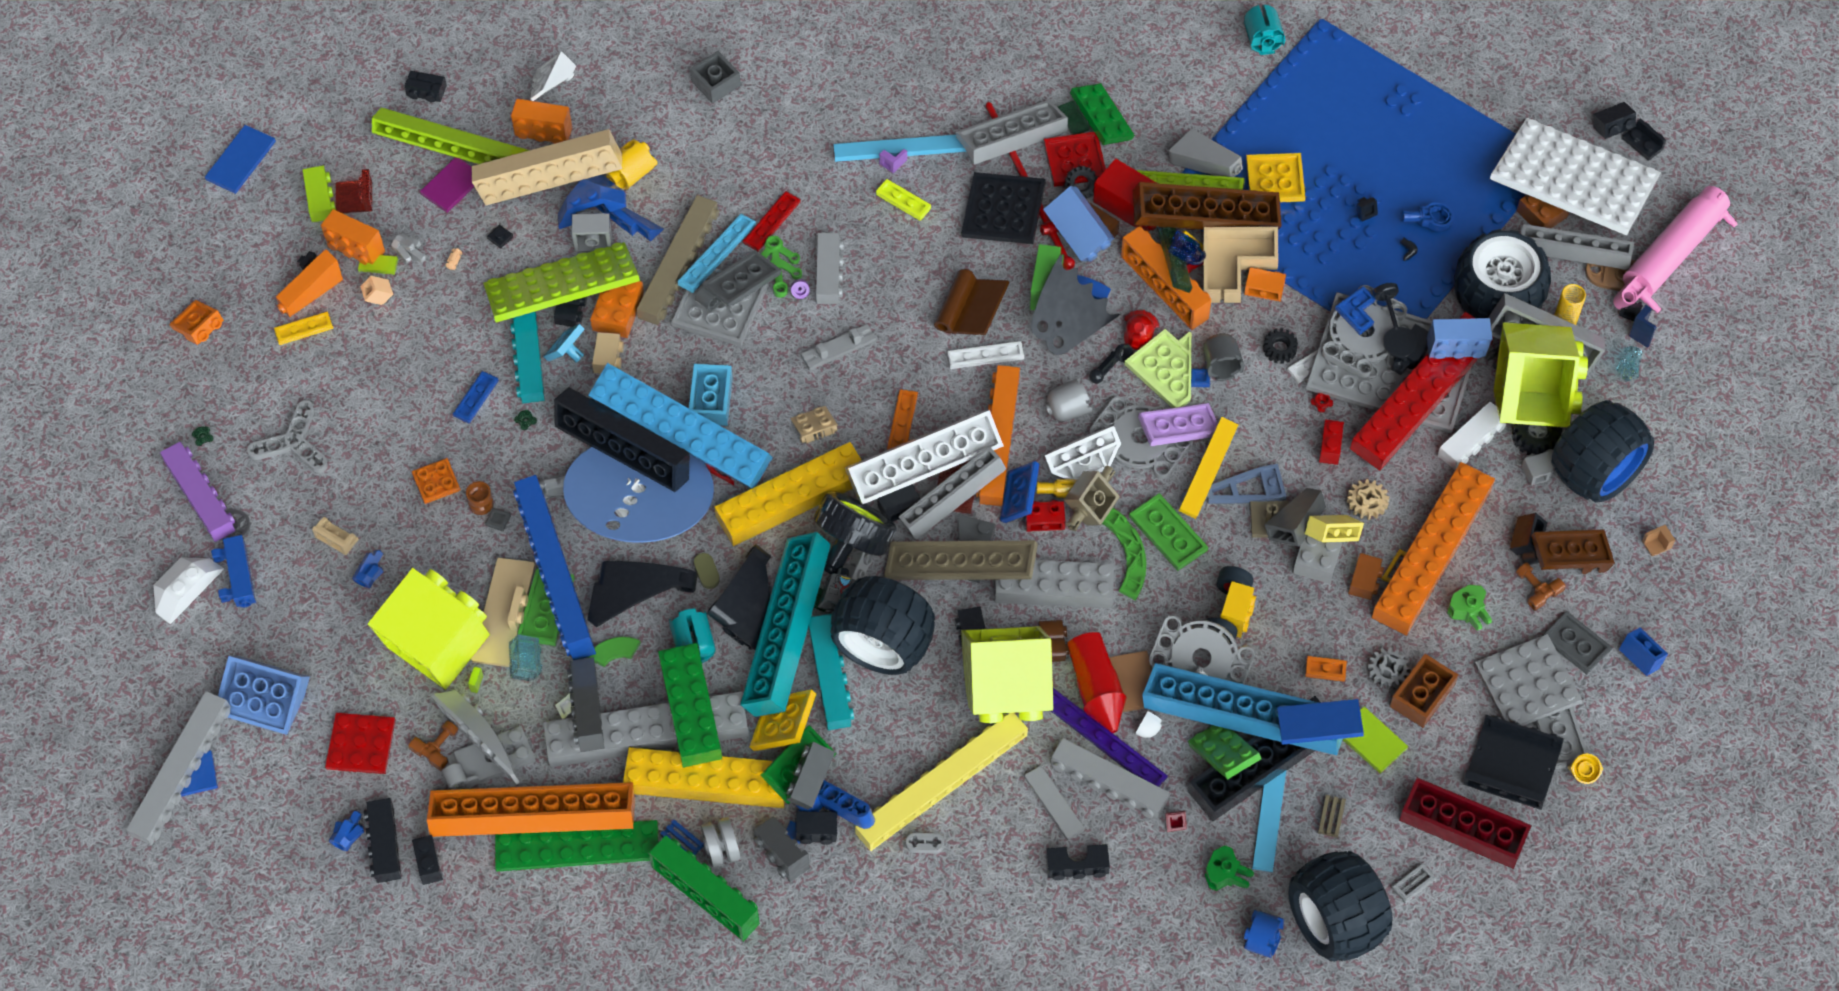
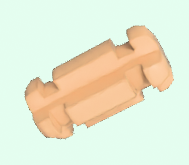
M458 248L452 249L453 253H450L446 267L450 270L456 269L461 258L462 251Z

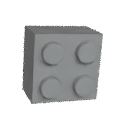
M572 214V237L575 252H591L597 248L612 246V228L609 214Z
M1307 535L1300 546L1293 573L1331 584L1343 542H1320Z

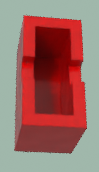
M1325 419L1320 463L1338 465L1344 422Z

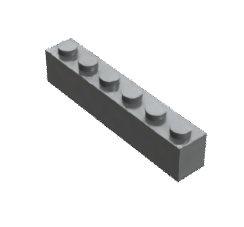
M594 657L570 661L571 669H567L568 679L571 681L568 682L571 706H575L571 707L572 718L575 719L572 720L573 730L576 732L574 733L575 745L579 744L580 752L605 749Z

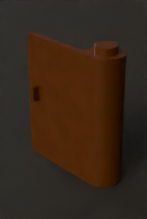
M959 270L934 323L935 328L952 334L986 335L1010 282L1008 280L977 279L971 270Z

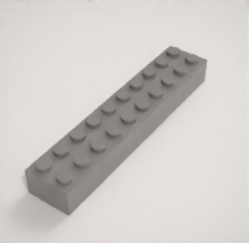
M742 692L709 697L719 741L749 737L745 709L740 705L743 697ZM669 703L601 713L605 749L580 752L579 744L575 745L574 733L576 732L573 730L572 720L575 719L568 718L544 722L550 768L627 756L629 747L651 750L678 748Z

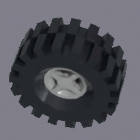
M1514 424L1512 439L1515 441L1514 445L1516 448L1520 446L1519 451L1522 453L1527 451L1526 455L1528 456L1531 453L1538 455L1546 450L1554 449L1562 434V428Z

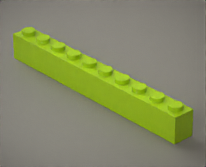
M382 107L372 117V133L477 164L530 151Z

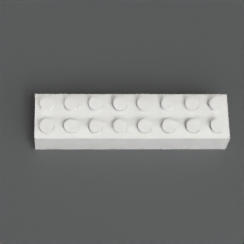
M983 410L847 466L845 470L857 500L861 504H865L969 461L988 446L993 450L1003 446L990 410Z

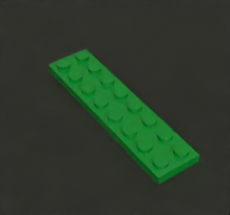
M658 821L634 822L633 829L495 834V869L498 872L651 861L649 852L659 843Z

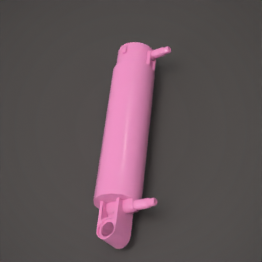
M1707 186L1686 205L1623 275L1625 286L1613 299L1617 309L1627 308L1640 298L1656 313L1661 310L1658 304L1651 298L1659 287L1722 218L1732 227L1737 225L1735 219L1727 211L1730 201L1725 192L1715 186Z

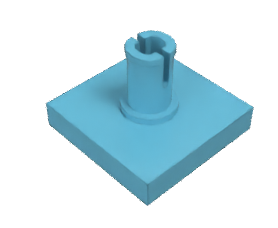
M578 324L565 330L543 357L547 361H551L563 356L566 352L577 363L584 356V353L573 343L585 329Z

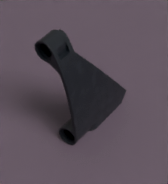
M757 544L748 552L745 557L747 559L737 574L706 613L721 624L723 631L740 645H746L749 647V650L754 649L755 651L770 601L766 564L771 558V555Z
M604 561L601 563L598 582H595L593 586L587 620L597 628L627 609L671 588L693 593L696 590L698 573L693 570L663 564Z

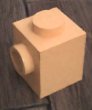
M370 276L360 286L364 300L367 302L382 305L393 295L388 279Z

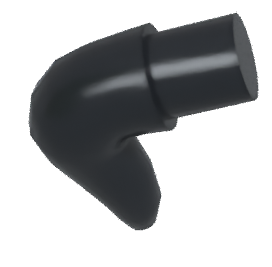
M1404 237L1400 244L1409 250L1403 258L1406 261L1416 255L1418 249L1412 241Z

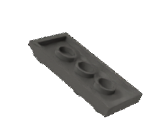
M754 250L704 282L697 291L695 300L709 311L716 309L721 301L727 306L735 305L781 275V269Z

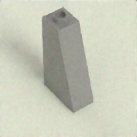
M1191 129L1168 150L1171 164L1203 173L1235 177L1243 169L1241 156L1194 129Z

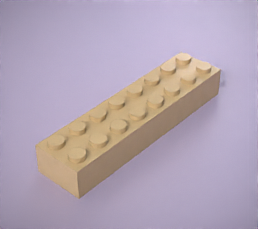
M607 129L472 166V183L484 204L490 205L623 169L622 152L611 131Z

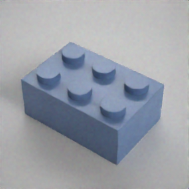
M1490 318L1433 319L1427 335L1429 358L1443 359L1445 357H1454L1460 359L1463 357L1481 358L1486 356L1492 341Z

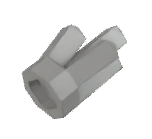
M404 233L398 234L391 244L392 250L397 252L405 263H409L412 259L420 263L426 261V256L418 250L421 246L419 240L410 238Z

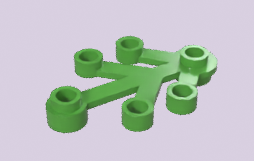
M778 236L768 237L765 241V249L761 255L767 258L772 254L770 262L778 268L789 272L793 279H800L802 277V270L782 260L779 257V253L789 258L791 264H798L800 262V255L785 248L783 241ZM781 271V275L775 278L776 283L773 285V293L779 298L785 297L788 294V286L783 282Z

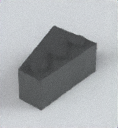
M958 514L959 541L994 540L995 523ZM969 580L976 583H980V580Z
M815 742L805 745L799 763L794 770L793 780L786 789V794H788L787 801L807 810L813 807L835 751Z
M773 816L754 829L755 837L753 840L759 848H764L766 851L765 856L771 864L775 862L778 866L777 871L779 875L791 882L810 869L809 854L806 850L800 851L795 838L792 840L787 834L788 831Z

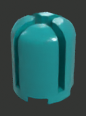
M1263 4L1261 12L1260 6L1256 5L1247 11L1244 17V25L1252 50L1259 52L1260 55L1274 54L1275 50L1282 44L1284 46L1286 41L1278 12L1274 7Z
M694 608L678 612V617L672 621L669 619L675 647L693 644L690 631H693L695 642L698 644L701 662L708 661L714 656L716 649L706 611L704 610V613L696 612Z

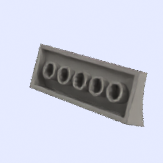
M1050 100L957 131L956 138L963 145L975 165L1067 132L1068 117Z

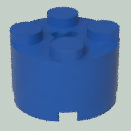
M1254 910L1251 918L1252 926L1251 928L1247 927L1244 934V939L1246 940L1244 949L1272 958L1281 939L1279 929L1283 930L1284 919Z

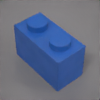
M1641 627L1628 633L1619 648L1646 676L1659 670L1668 655Z

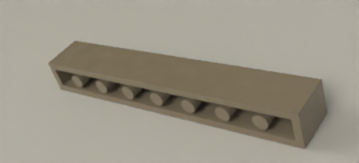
M699 195L696 196L637 307L638 319L659 325L660 321L665 319L667 315L666 309L669 305L673 304L675 292L681 289L678 286V280L690 268L691 262H695L698 248L703 247L705 235L710 233L713 220H717L719 216L716 201Z

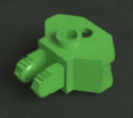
M1467 585L1453 594L1447 612L1451 619L1464 620L1466 623L1470 622L1477 631L1482 629V624L1477 617H1480L1487 625L1492 623L1490 615L1484 609L1485 604L1483 601L1486 591L1482 586Z

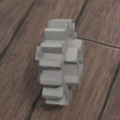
M1389 647L1388 651L1385 652L1381 648L1380 654L1375 651L1373 657H1370L1367 668L1370 671L1369 678L1374 677L1373 683L1379 682L1380 688L1386 685L1388 690H1390L1391 686L1398 689L1399 683L1402 685L1411 672L1410 660H1404L1406 654L1399 655V649L1392 652L1391 647ZM1402 670V674L1398 677V672Z

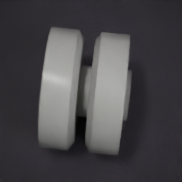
M729 817L718 820L719 833L716 832L714 824L711 822L701 825L703 844L713 868L723 865V851L729 862L741 859Z

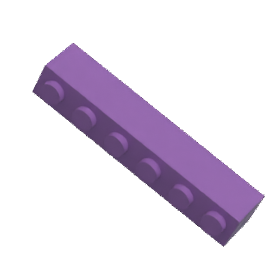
M178 442L161 451L160 454L164 463L214 542L235 532L233 527L235 523L231 513L226 514L224 511L227 508L222 499L217 500L218 494L215 488L208 486L210 482L205 473H200L201 467L197 460L192 461L191 457L193 455L188 446L184 448L182 443Z

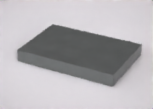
M1565 611L1542 635L1548 634L1556 651L1586 675L1613 648L1568 611Z

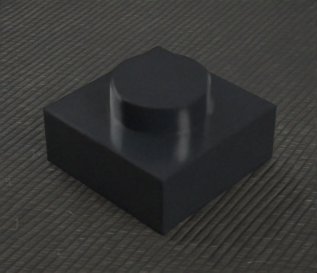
M500 224L487 235V239L500 249L513 238V234Z

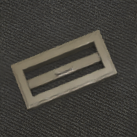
M1326 795L1318 830L1319 834L1338 838L1346 799L1342 798L1340 800L1338 797L1334 796L1332 798L1330 795ZM1332 802L1327 830H1323L1328 803ZM1341 804L1335 832H1331L1336 805Z

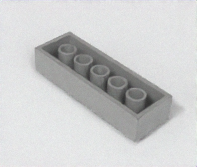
M1504 293L1488 317L1490 318L1492 336L1498 339L1501 338L1503 322L1571 327L1575 341H1583V356L1588 358L1587 376L1606 350L1603 337Z
M1035 560L1032 579L996 580L995 603L1112 608L1114 564Z

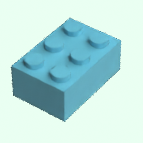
M694 364L689 409L721 426H728L733 380L732 366Z

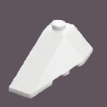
M562 51L537 69L533 77L534 83L532 84L533 89L530 98L532 101L565 80L569 81L574 76L573 72L576 65Z

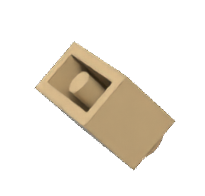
M597 333L592 363L594 373L601 374L607 363L618 369L621 368V357H619V354L624 351V342L621 341L620 334Z

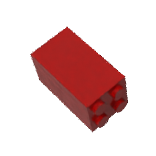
M1115 158L1095 181L1093 202L1135 228L1140 226L1144 231H1154L1157 226L1134 225L1133 190L1139 182H1157Z

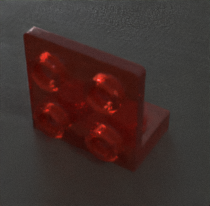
M362 169V177H359L357 181L336 182V211L343 214L373 211L372 178L369 169Z

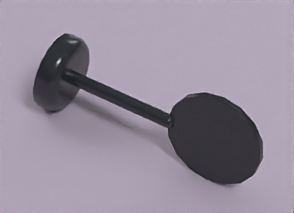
M1385 283L1377 286L1372 291L1373 297L1379 301H1386L1394 327L1384 336V348L1394 357H1408L1415 352L1417 338L1409 329L1398 327L1391 299L1399 292L1398 285L1396 283Z

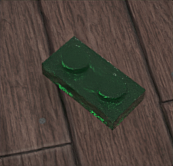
M1073 100L1057 106L1068 117V129L1072 135L1089 131V124Z

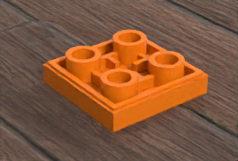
M448 458L411 471L424 504L461 491Z

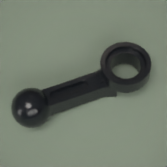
M1124 343L1118 345L1115 351H1112L1097 369L1090 372V381L1094 384L1101 383L1104 376L1118 361L1125 363V360L1133 355L1132 347Z

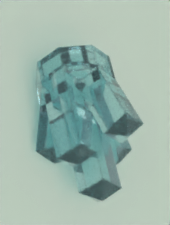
M1625 347L1623 355L1620 357V363L1616 370L1622 374V379L1625 382L1639 378V366L1643 352L1637 347Z

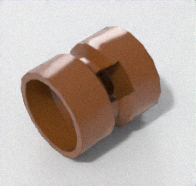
M476 481L467 487L466 497L470 510L476 515L489 513L493 508L494 502L488 484Z

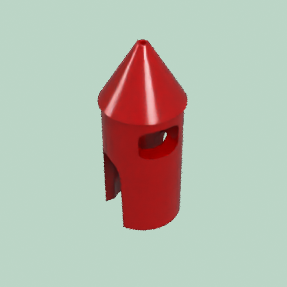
M1089 632L1071 639L1067 644L1077 676V687L1084 705L1083 710L1108 731L1116 733L1127 697L1123 693L1117 672L1111 664L1101 633Z

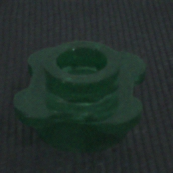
M529 410L521 411L514 418L515 423L521 426V430H527L529 426L537 423L536 417H533Z
M207 426L198 427L192 432L197 446H202L206 442H212L214 439L210 435V428Z

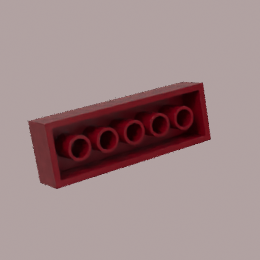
M1418 777L1399 819L1403 823L1512 869L1516 865L1532 826Z

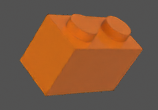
M1250 267L1244 295L1281 302L1286 274Z

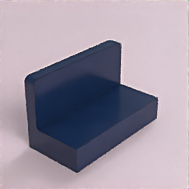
M1645 305L1636 316L1629 337L1648 348L1657 327L1648 321L1652 308Z

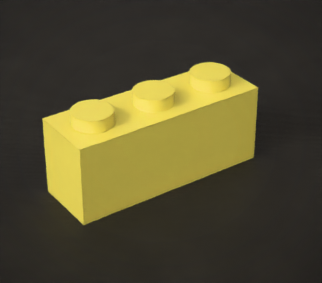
M1348 515L1310 516L1305 534L1320 542L1359 541L1364 523Z

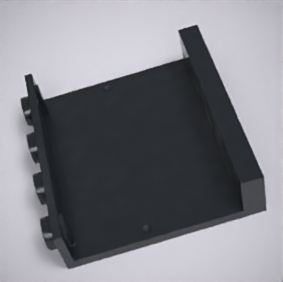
M1485 715L1484 725L1469 769L1466 771L1463 785L1542 810L1564 739L1560 738L1557 734H1547L1534 727L1521 726L1520 723L1515 721L1508 722L1502 720L1496 715Z

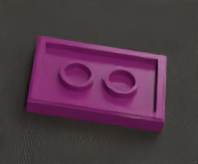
M455 157L420 191V194L448 213L475 187L472 183V166Z

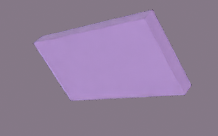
M1209 403L1142 412L1138 415L1150 446L1211 438L1218 425Z

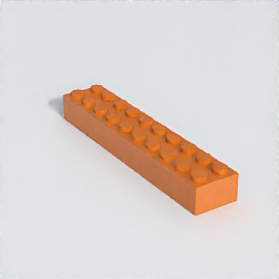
M1460 462L1377 602L1372 619L1406 636L1408 635L1490 494L1495 478Z
M633 782L432 790L430 791L427 814L429 835L438 837L633 829L635 811Z

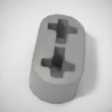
M911 833L906 838V848L912 853L936 854L944 849V838L936 833ZM913 839H917V847H913L911 843ZM933 840H937V842L941 844H938L937 847H933V844L927 843H933Z

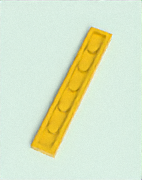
M1224 417L1220 418L1179 508L1180 512L1194 519L1197 518L1238 424Z

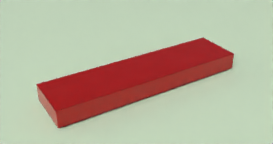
M785 191L743 240V244L759 252L765 245L768 237L776 232L801 202L800 199Z

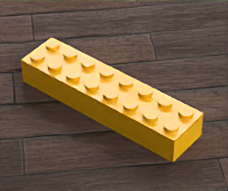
M848 442L715 506L716 519L733 546L738 545L820 505L824 496L829 491L843 494L853 489L845 467L862 460L851 442Z
M630 747L628 749L623 783L633 782L634 794L783 809L785 807V801L760 776L773 761L722 756L721 760L683 768L680 752Z

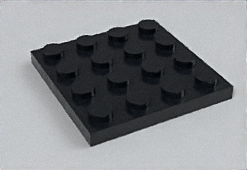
M974 172L961 236L963 238L1034 244L1046 180L1044 178Z

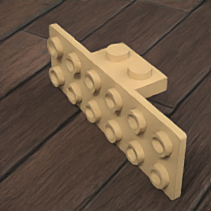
M505 558L497 559L483 612L487 618L482 624L490 635L471 658L473 663L510 667L520 624L523 623L524 609L528 604V593L535 569L534 562Z

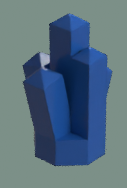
M381 550L366 553L352 577L354 582L366 588H371L374 581L383 573L382 567H378V563L383 556Z
M354 811L349 819L335 823L333 834L329 839V842L334 847L348 851L351 845L364 833L363 826L358 824L362 817L360 811Z

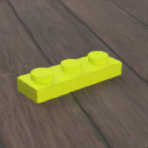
M888 179L876 190L877 196L919 221L931 209V204Z

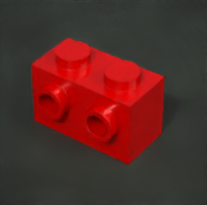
M1033 501L1032 513L1025 516L1026 532L1065 530L1064 501Z

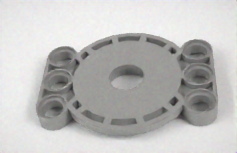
M1363 285L1373 295L1372 291L1374 288ZM1392 298L1393 310L1399 308L1403 311L1402 315L1395 314L1398 327H1400L1399 321L1405 318L1407 307L1405 304ZM1375 300L1373 304L1364 310L1374 321L1372 326L1374 333L1369 337L1360 336L1341 315L1338 320H1334L1338 312L1335 311L1329 325L1332 341L1324 344L1322 349L1323 358L1361 378H1367L1372 373V362L1385 359L1390 355L1384 348L1383 339L1385 334L1394 327L1388 306H1379L1377 304L1378 300ZM1331 347L1335 349L1336 353L1330 355L1325 349ZM1349 356L1352 358V362L1345 363L1342 358ZM1366 365L1369 371L1363 372L1359 369V366Z
M1120 396L1114 397L1090 428V433H1093L1094 430H1102L1114 426L1121 442L1114 459L1130 468L1148 469L1153 467L1154 475L1159 479H1165L1172 473L1191 446V440L1187 441L1188 444L1186 446H1180L1178 443L1150 446L1148 441L1143 444L1134 442L1131 434L1135 430H1143L1138 419L1139 413L1159 409L1147 405L1127 406L1126 399ZM1121 403L1124 407L1122 409H1115L1113 405ZM1110 416L1113 418V421L1106 423L1103 418ZM1175 453L1178 457L1175 460H1171L1167 455ZM1165 467L1168 471L1166 473H1159L1157 468Z
M1176 614L1166 617L1149 658L1152 667L1155 665L1153 657L1159 654L1164 658V663L1161 665L1170 666L1169 663L1172 662L1174 668L1195 672L1199 666L1193 661V653L1195 650L1203 648L1211 654L1210 664L1202 667L1208 676L1245 684L1256 656V651L1252 646L1243 645L1238 649L1232 634L1215 622L1195 620L1183 625L1182 619ZM1173 618L1178 621L1176 629H1171L1168 626L1169 619ZM1194 624H1204L1203 626H1197V627H1192V626H1191V625H1194ZM1208 625L1215 626L1216 628L1220 629V631L1216 630L1215 628L1208 627ZM1223 633H1225L1230 638L1232 643L1229 642V640ZM1162 637L1170 638L1171 645L1169 647H1164L1161 644L1160 640ZM1244 649L1250 650L1252 653L1251 659H1243L1241 651ZM1237 667H1241L1245 672L1241 678L1234 675V669Z

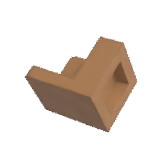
M1666 525L1645 533L1642 540L1651 556L1671 549L1675 542V538Z

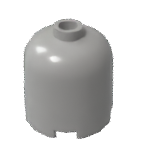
M1080 378L1050 390L1047 395L1048 404H1045L1046 410L1049 415L1053 414L1054 418L1060 422L1069 421L1093 412L1092 406L1089 407L1087 403L1089 397L1083 383H1080Z

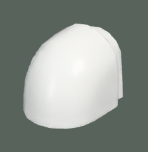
M1147 711L1135 734L1143 738L1155 736L1162 727V720Z

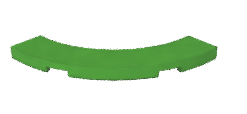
M1112 508L1102 524L1115 534L1125 552L1127 570L1119 592L1136 601L1146 576L1144 546L1138 532L1127 521V518Z

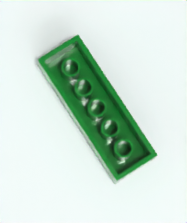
M694 643L658 651L683 768L721 760L722 752L698 644Z
M665 835L649 852L652 868L743 942L760 924L758 906L752 900L747 901L744 899L742 893L737 888L728 886L727 881L722 876L713 874L707 864L698 862L696 856L691 851L683 850L676 839H670Z

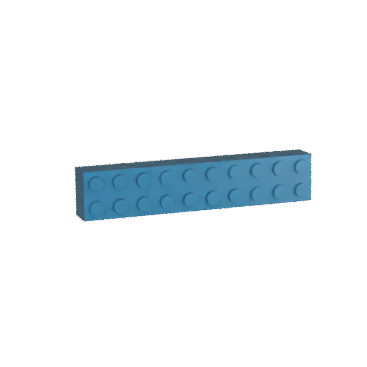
M609 363L606 364L588 395L594 401L639 424L641 427L654 432L676 446L685 449L693 457L750 489L757 486L773 458L768 452Z
M1157 663L1153 667L1142 694L1145 709L1281 742L1277 707L1319 703ZM1343 739L1293 743L1292 745L1337 756Z

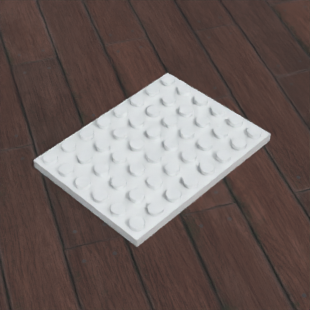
M1526 118L1492 172L1490 179L1619 233L1628 235L1658 181L1661 172L1644 166L1637 161L1622 157L1620 154L1612 153L1602 147L1590 144L1585 140H1580L1568 133L1558 131L1551 126H1546L1536 120Z

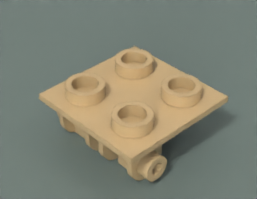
M826 406L817 407L812 411L790 418L801 435V443L807 444L815 441L814 435L816 440H819L818 433L824 438V435L826 437L838 431V425Z

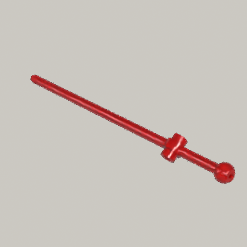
M987 102L986 109L991 119L997 118L998 115L992 103ZM1016 151L1009 152L1019 175L1028 177ZM1041 204L1039 215L1044 224L1040 225V232L1042 236H1050L1055 246L1061 247V255H1064L1063 268L1071 270L1075 266V261L1067 255L1056 233L1059 230L1050 221Z

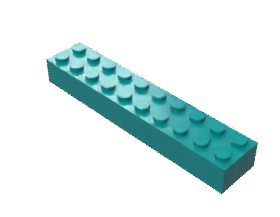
M818 532L787 538L740 704L754 717L785 712L831 546Z

